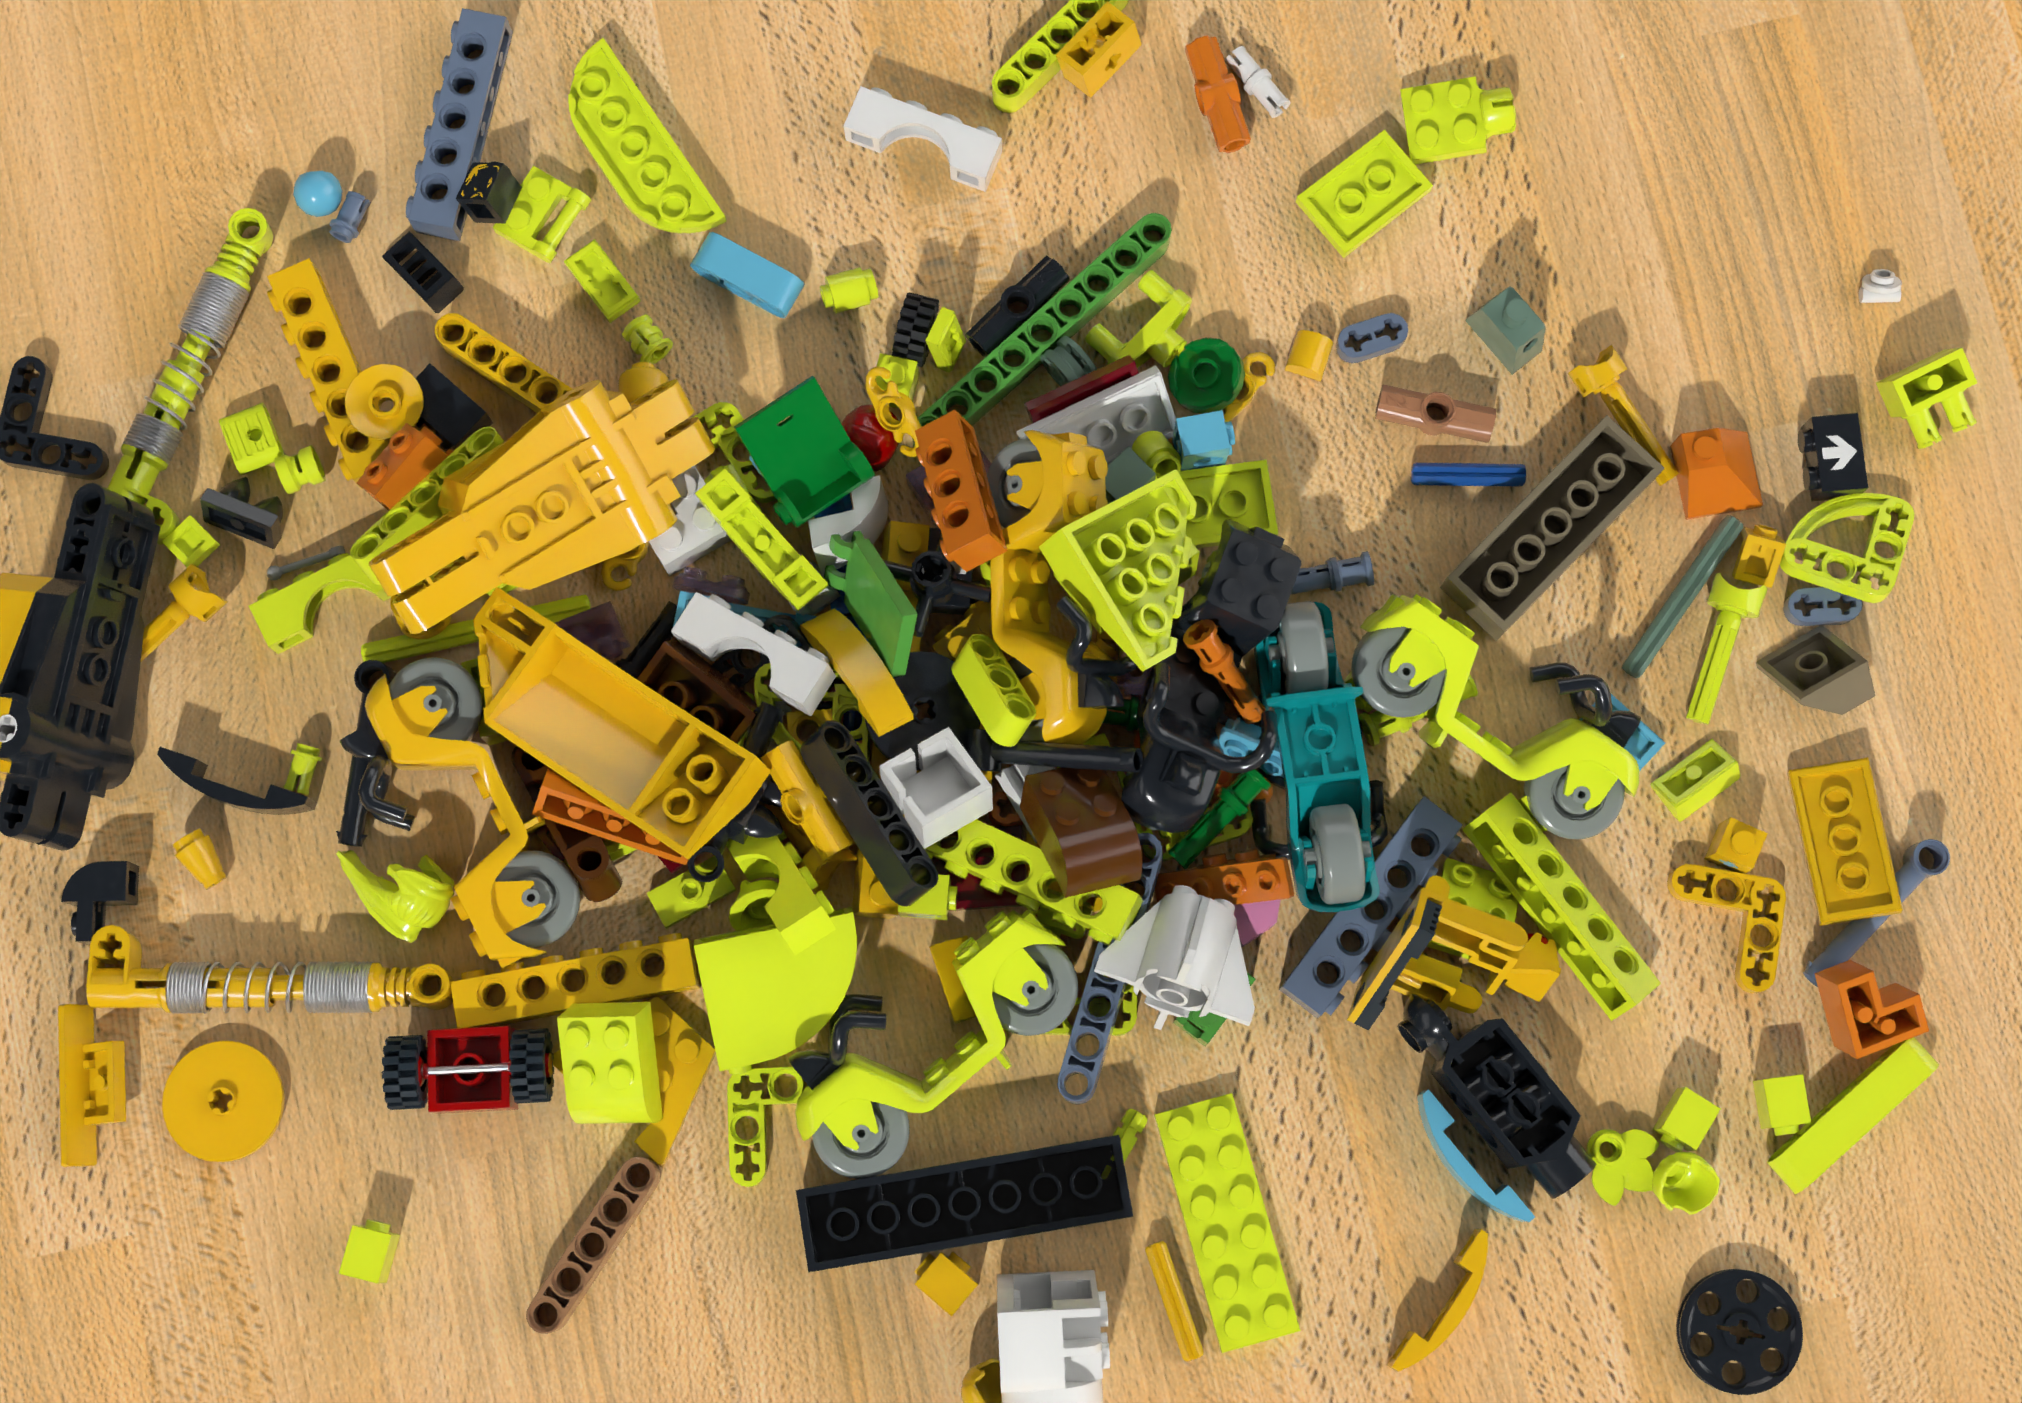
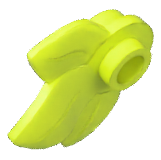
M1603 1129L1595 1132L1589 1138L1586 1151L1596 1163L1592 1171L1591 1182L1597 1194L1606 1203L1616 1206L1622 1198L1624 1188L1636 1192L1653 1191L1654 1171L1646 1158L1651 1156L1659 1147V1143L1655 1138L1639 1129L1628 1130L1621 1134L1614 1130ZM1604 1142L1610 1143L1613 1148L1612 1155L1608 1158L1600 1153V1146Z

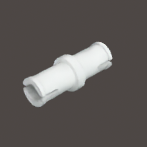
M1244 46L1233 50L1232 53L1236 57L1233 58L1231 55H1228L1225 63L1245 84L1244 90L1249 95H1254L1272 118L1281 115L1283 111L1280 107L1283 106L1284 109H1287L1291 102L1271 81L1272 75L1267 69H1261Z

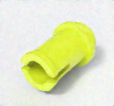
M297 743L296 750H291V754H294L286 783L283 786L284 789L295 791L298 778L301 776L297 792L309 794V787L317 761H322V758L319 757L321 749Z

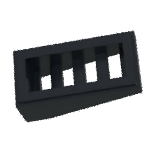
M410 231L382 256L435 313H440L464 290V287L455 276ZM416 248L417 252L401 266L399 263ZM424 260H427L418 270L410 275ZM436 270L438 271V272H437L434 276H432L423 286L420 285V284H422L429 276H431Z

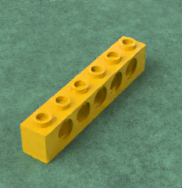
M308 258L268 275L267 278L272 289L267 291V295L276 313L282 311L286 323L282 324L281 328L289 345L296 344L300 356L295 358L301 375L304 379L310 378L315 390L309 392L311 400L318 413L324 412L329 424L323 426L331 445L333 447L339 446L343 458L338 460L341 471L347 481L353 479L356 483L364 474L366 467L377 459L390 440L369 438L368 444L360 450L353 449L355 440L365 435L355 429L347 415L340 416L339 409L345 404L346 391L351 381L362 370L322 276L312 260ZM311 302V307L306 313L296 314L297 308L302 303ZM320 335L326 336L321 346L310 348V344L315 337ZM332 369H340L339 376L331 382L324 381L327 372Z
M673 933L659 936V943L643 946L642 940L629 941L619 944V951L604 953L603 948H591L580 951V958L564 961V955H554L541 958L540 965L525 968L524 962H517L503 969L500 966L501 973L485 975V970L461 973V980L450 982L457 1029L496 1027L560 1015L574 1003L630 1002L700 989L693 941L689 938L682 939V933ZM653 956L662 957L664 960V970L656 977H648L645 973L647 960ZM620 963L625 970L624 978L621 982L611 985L606 981V970L612 964ZM574 971H582L585 976L584 986L576 992H570L566 986L567 977ZM535 978H542L545 982L543 995L537 999H530L527 994L528 984ZM502 985L506 992L505 999L499 1006L492 1007L488 1002V993L494 986Z

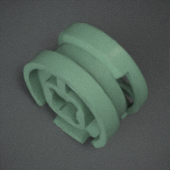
M1065 335L1056 342L1054 350L1048 349L1041 355L1043 366L1059 386H1063L1097 370L1084 350Z

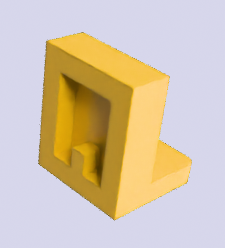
M1755 524L1754 529L1743 527L1741 531L1743 541L1732 572L1734 579L1761 586L1764 585L1769 588L1773 587L1786 547L1784 540L1777 535V529L1761 524Z

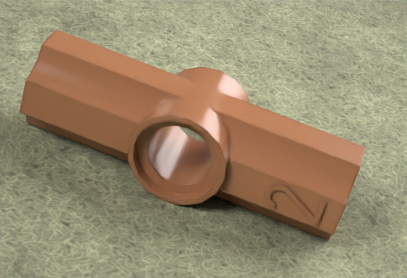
M1384 384L1381 387L1375 412V419L1419 428L1427 435L1436 436L1443 433L1489 443L1496 419V408L1454 400L1443 392L1426 394ZM1430 407L1440 409L1445 419H1431L1426 409Z

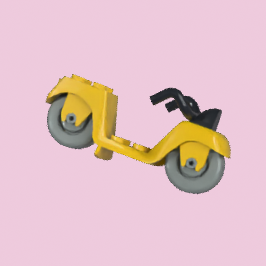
M1027 430L1024 433L1029 439L1017 440L1004 447L992 461L987 473L1000 525L1004 527L1002 532L1008 550L990 560L992 635L1001 650L1014 657L1008 663L1036 708V716L1020 740L1084 744L1100 728L1106 717L1107 708L1124 707L1123 696L1118 685L1108 676L1125 675L1138 666L1128 655L1120 660L1112 661L1101 660L1086 652L1085 650L1092 637L1091 622L1068 596L1060 599L1056 608L1075 627L1076 635L1070 644L1049 633L1051 609L1048 603V580L1050 578V569L1039 546L1061 528L1108 504L1105 486L1108 466L1104 452L1101 449L1088 445L1087 436L1071 432L1049 434Z
M424 658L414 661L402 668L390 684L386 674H384L374 683L366 697L365 708L371 724L345 736L339 741L345 751L358 759L370 761L359 786L358 794L362 805L377 820L410 831L415 816L406 814L408 807L384 800L392 774L391 763L401 770H478L477 773L471 776L483 800L489 797L492 798L496 808L491 810L490 813L500 834L503 835L509 832L510 836L453 886L457 895L450 899L462 921L470 919L475 931L468 935L480 957L487 954L490 960H498L503 969L523 958H534L547 953L544 950L533 948L546 946L557 941L572 927L580 907L579 886L570 868L559 858L542 851H527L530 843L528 835L546 825L544 818L538 816L523 824L488 752L478 744L470 742L478 731L483 716V698L476 680L464 667L444 658Z

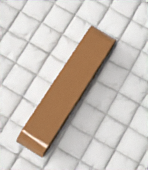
M633 1157L621 1166L529 1304L526 1311V1319L528 1325L535 1332L548 1334L558 1331L566 1325L657 1188L661 1172L653 1160L645 1157ZM638 1164H644L650 1172L648 1183L642 1187L635 1186L630 1179L632 1169ZM616 1198L622 1199L627 1206L626 1216L619 1222L613 1221L608 1215L609 1203ZM592 1233L599 1234L604 1241L602 1252L595 1257L589 1255L585 1249V1240ZM570 1267L576 1269L581 1277L580 1285L574 1291L567 1290L562 1284V1275ZM544 1303L552 1304L557 1310V1319L551 1326L544 1325L539 1319V1310Z

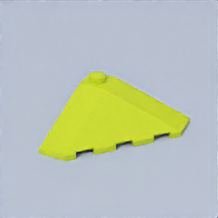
M1176 469L1061 528L1039 546L1061 584L1142 672L1176 653L1177 638L1170 637L1173 618H1179L1182 611L1185 588L1178 586L1180 568L1184 569L1188 566L1192 538L1185 536L1187 519L1195 517L1197 502Z

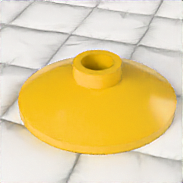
M378 364L364 369L351 381L345 395V410L351 424L361 434L376 440H390L406 423L414 427L422 414L424 404L423 392L416 378L404 368L392 364ZM388 400L394 402L393 408L390 411H381L383 402Z

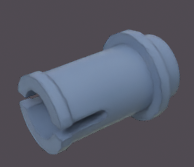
M348 191L337 218L332 219L329 223L331 227L330 234L345 243H351L353 238L358 237L359 232L357 228L371 203L368 199H365L366 197L359 193Z

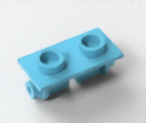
M1238 717L1236 720L1228 718L1225 727L1221 729L1219 737L1223 753L1232 757H1243L1251 754L1260 742L1261 727L1247 724ZM1277 740L1272 755L1259 768L1269 775L1284 778Z

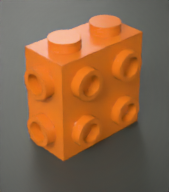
M406 423L400 431L391 437L387 447L375 461L366 467L364 474L356 483L389 511L453 451L450 449L446 452L441 450L439 445L443 441L428 428L423 427L421 431H418Z

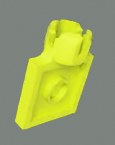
M1476 76L1400 89L1409 155L1415 165L1487 153L1486 140L1488 138L1515 131L1516 110L1513 105L1514 97L1508 87L1483 90L1477 85Z

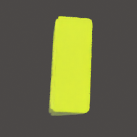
M1711 739L1650 785L1671 814L1681 822L1739 780L1741 775L1738 762Z

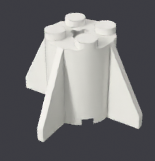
M1184 885L1175 886L1171 894L1165 895L1126 930L1121 941L1115 940L1099 955L1094 970L1096 973L1133 985V991L1136 995L1141 990L1146 995L1144 1003L1159 1011L1153 1027L1159 1030L1162 1029L1168 1014L1188 1018L1190 1011H1200L1199 1017L1206 1016L1210 1012L1249 1026L1255 1010L1237 929V919L1234 916L1235 906L1225 899L1213 900L1198 895L1194 889Z

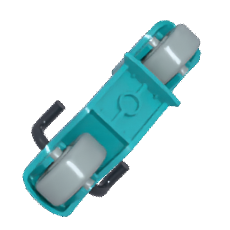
M1311 601L1288 603L1278 628L1254 647L1263 705L1266 711H1274L1277 715V740L1286 791L1287 844L1275 843L1269 838L1265 798L1253 800L1250 803L1253 818V838L1255 846L1262 854H1276V858L1286 857L1290 860L1296 894L1303 906L1318 912L1353 910L1365 907L1379 896L1380 887L1372 848L1381 844L1388 835V825L1384 809L1383 782L1379 780L1369 781L1355 698L1363 694L1364 690L1363 687H1352L1351 683H1344L1336 654L1330 608L1324 603Z

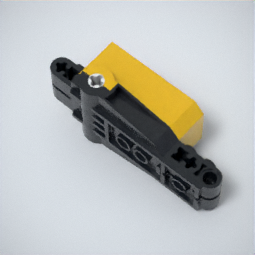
M95 483L85 484L74 495L69 517L66 521V529L57 559L54 578L5 572L0 574V780L5 781L0 797V832L11 838L61 851L75 847L80 841L91 796L104 798L106 790L114 789L126 780L134 765V750L131 738L134 727L145 626L141 610L161 526L155 524L153 511L149 507Z

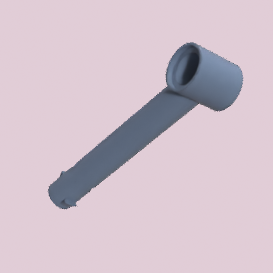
M1928 839L1911 845L1905 851L1903 866L1895 874L1901 904L1925 878L1940 874L1948 867L1950 854L1942 842ZM1921 849H1926L1933 855L1934 864L1931 869H1927L1920 864L1919 852ZM1890 915L1851 921L1826 947L1824 952L1813 962H1807L1806 970L1803 972L1804 976L1813 985L1818 987L1814 973L1848 961Z

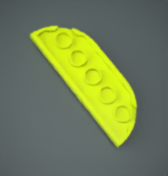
M604 38L600 39L587 50L574 70L575 76L572 81L570 94H568V104L571 120L579 138L625 206L637 218L663 231L696 233L725 223L727 220L720 207Z

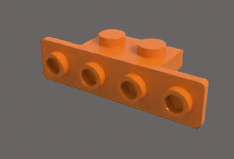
M1258 849L1235 853V859L1229 860L1226 858V853L1203 857V865L1187 870L1159 873L1155 886L1157 903L1165 895L1171 894L1174 887L1178 885L1188 886L1194 889L1198 895L1213 900L1225 899L1233 905L1288 899L1294 896L1288 859L1286 857L1276 858V854L1259 855Z

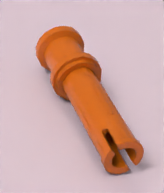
M1209 619L1194 623L1185 632L1183 641L1188 648L1195 650L1200 658L1199 665L1204 672L1214 675L1245 723L1253 724L1261 720V714L1266 711V708L1233 661L1234 651L1229 644L1221 641L1217 635L1215 623Z

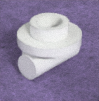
M1876 269L1871 274L1865 275L1862 278V287L1859 289L1858 295L1860 303L1900 302L1902 281L1895 276L1894 272Z

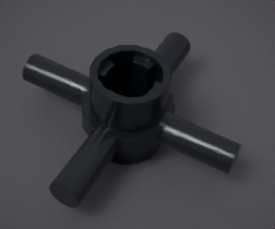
M942 534L936 551L921 553L915 558L912 567L883 560L895 579L910 583L912 592L918 599L915 609L918 615L913 636H923L933 606L938 607L946 604L954 594L988 603L991 600L990 586L957 578L954 566L946 559L941 550L940 540L943 539ZM935 575H941V580L933 583Z

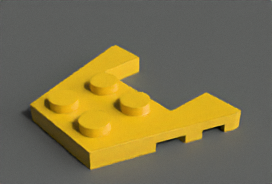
M657 996L648 1002H651L663 1118L658 1123H650L634 1142L659 1166H663L670 1155V1150L683 1127L688 1111L701 1088L716 1052L714 1047ZM561 1050L554 1053L553 1065L563 1074Z

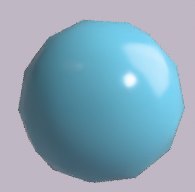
M311 171L299 175L295 182L293 196L297 206L303 212L311 216L322 217L330 215L337 210L341 203L343 190L339 180L332 173Z

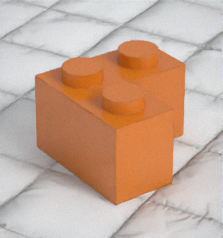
M1848 960L1814 973L1833 1045L1848 1055L1859 1059L1929 1031L1920 994L1898 983L1878 989L1873 970Z

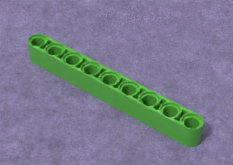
M1157 213L1147 214L1142 217L918 417L921 427L947 414L948 409L957 404L967 408L968 412L962 417L971 426L978 422L1042 364L1041 355L1046 350H1054L1056 342L1064 335L1069 338L1074 336L1166 253L1169 248L1172 231L1168 219L1162 214ZM1154 230L1161 233L1163 238L1153 242L1146 239L1144 234ZM1122 255H1128L1134 258L1135 263L1131 266H1122L1116 259ZM1093 280H1102L1108 287L1103 291H1094L1088 284ZM1071 304L1078 307L1080 312L1075 316L1069 317L1062 314L1060 309L1065 305ZM1043 329L1049 331L1052 337L1047 341L1040 342L1035 340L1032 334L1037 330ZM1016 354L1021 356L1024 362L1017 367H1011L1005 364L1004 359L1009 355ZM988 379L993 381L996 387L990 392H981L976 388V384L981 380Z

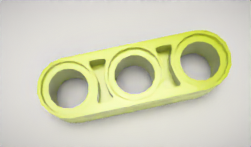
M982 634L971 635L951 666L952 673L991 739L1002 746H1015L1035 718L1036 708L996 642Z

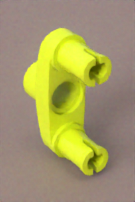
M1150 270L1141 278L1138 288L1161 307L1160 311L1127 343L1123 344L1100 323L1095 325L1085 338L1089 345L1108 360V364L1130 355L1135 361L1137 368L1151 357L1165 368L1171 365L1175 356H1179L1187 344L1186 340L1175 331L1187 315L1192 299L1181 289L1175 290L1155 271Z

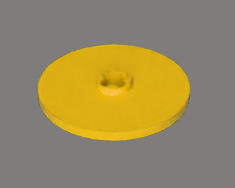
M235 1041L207 1043L186 1054L171 1071L163 1091V1118L171 1137L190 1155L211 1162L240 1160L262 1148L275 1133L284 1110L283 1083L274 1064L256 1048ZM219 1092L232 1095L233 1100L227 1103L229 1109L227 1111L224 1108H215L214 1103L220 1099Z

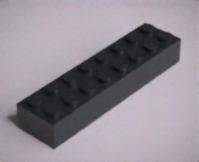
M1119 1135L796 1190L808 1273L1133 1217ZM1106 1165L1111 1166L1112 1169L1107 1178L1102 1179L1101 1174Z

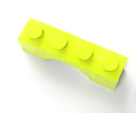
M343 553L333 557L328 561L327 567L315 573L314 571H307L299 574L292 580L293 584L281 590L274 588L263 592L257 597L258 601L249 605V608L268 647L277 654H280L313 637L315 614L322 602L333 593L347 588H360L372 592L383 601L390 599L391 596H387L381 585L373 584L349 553Z
M784 831L782 834L768 838L748 836L744 844L729 838L726 846L749 881L764 877L779 879L775 894L764 908L795 956L836 930L828 916L835 910L822 890L816 894L813 893L812 890L819 885L806 865L800 869L797 868L796 865L803 861L790 841L785 845L781 843V841L787 838Z

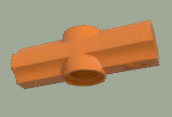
M1208 35L1196 38L1185 46V53L1196 82L1195 94L1202 115L1208 118L1219 152L1231 153L1238 151L1245 145L1250 144L1251 138L1240 108L1241 98L1237 81L1233 73H1228L1217 38L1209 37Z

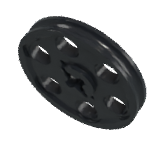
M1727 1269L1702 1278L1689 1290L1678 1311L1676 1336L1683 1359L1691 1371L1704 1383L1727 1393L1751 1395L1775 1387L1790 1374L1801 1352L1803 1327L1794 1301L1777 1282L1754 1271ZM1744 1279L1751 1280L1757 1288L1756 1297L1748 1303L1741 1302L1736 1295L1737 1284ZM1710 1291L1718 1298L1719 1305L1714 1314L1707 1316L1700 1312L1697 1302L1701 1294ZM1775 1307H1781L1788 1315V1323L1780 1331H1774L1767 1322L1768 1313ZM1743 1320V1328L1749 1329V1332L1761 1334L1762 1337H1741L1739 1343H1736L1735 1335L1730 1334L1729 1331L1717 1329V1325L1726 1327L1738 1326L1739 1321ZM1699 1332L1706 1333L1711 1339V1350L1704 1356L1694 1354L1690 1346L1691 1338ZM1768 1348L1776 1349L1781 1356L1779 1368L1772 1372L1766 1371L1760 1362L1762 1352ZM1731 1360L1737 1361L1743 1369L1741 1380L1735 1384H1728L1722 1377L1723 1365Z

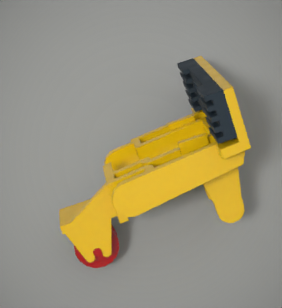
M1431 876L1358 982L1347 1021L1369 1030L1385 1008V1002L1387 1001L1390 989L1406 996L1416 994L1425 1001L1428 999L1432 1000L1444 1011L1449 1006L1468 1014L1477 1012L1482 1005V996L1474 987L1460 982L1463 969L1423 955L1424 949L1431 940L1469 955L1468 962L1490 970L1485 993L1493 995L1505 979L1504 986L1540 1002L1561 973L1556 942L1553 939L1548 940L1538 932L1527 934L1523 927L1517 923L1448 899L1449 883L1440 876Z

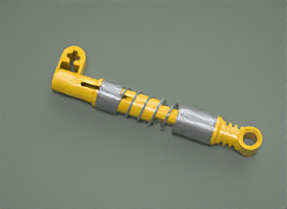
M109 925L102 927L93 935L90 943L86 995L91 1008H162L166 1013L194 1014L209 1013L212 1008H223L224 1012L228 1013L230 1007H244V1011L249 1013L251 1007H265V1011L269 1013L277 1000H285L286 1011L290 1013L293 1008V1000H304L305 1008L309 1013L379 1012L383 1007H389L390 1004L392 1007H399L400 1004L402 1007H409L411 1004L412 1007L440 1010L453 1002L450 982L454 981V979L443 968L435 964H425L420 967H413L411 970L409 967H403L401 970L399 967H393L390 970L389 967H383L380 963L310 962L307 966L303 962H298L292 968L291 973H289L287 967L282 962H277L272 968H266L261 962H256L251 968H246L241 962H235L230 968H225L220 962H215L213 965L209 962L167 963L163 968H141L142 947L139 940L119 926ZM120 942L122 944L121 949H115L113 954H111V949L118 948ZM118 960L124 963V968H105V964H117ZM282 966L286 975H277L276 967ZM298 966L304 967V975H294ZM435 978L441 979L442 986L440 991L435 995L426 996L424 989L428 981Z

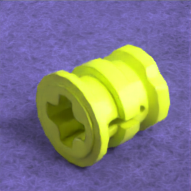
M645 314L632 320L624 328L622 337L626 342H632L631 348L636 354L642 355L640 362L655 364L670 352L673 342L670 338L663 339L662 331L658 326H652V318Z

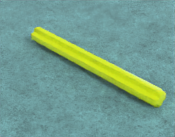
M584 594L530 606L531 609L555 624L587 618L592 614L590 600ZM472 619L449 624L438 635L426 639H414L406 635H400L365 643L361 646V656L363 662L377 660L386 663L479 642L478 636L475 635L474 621Z

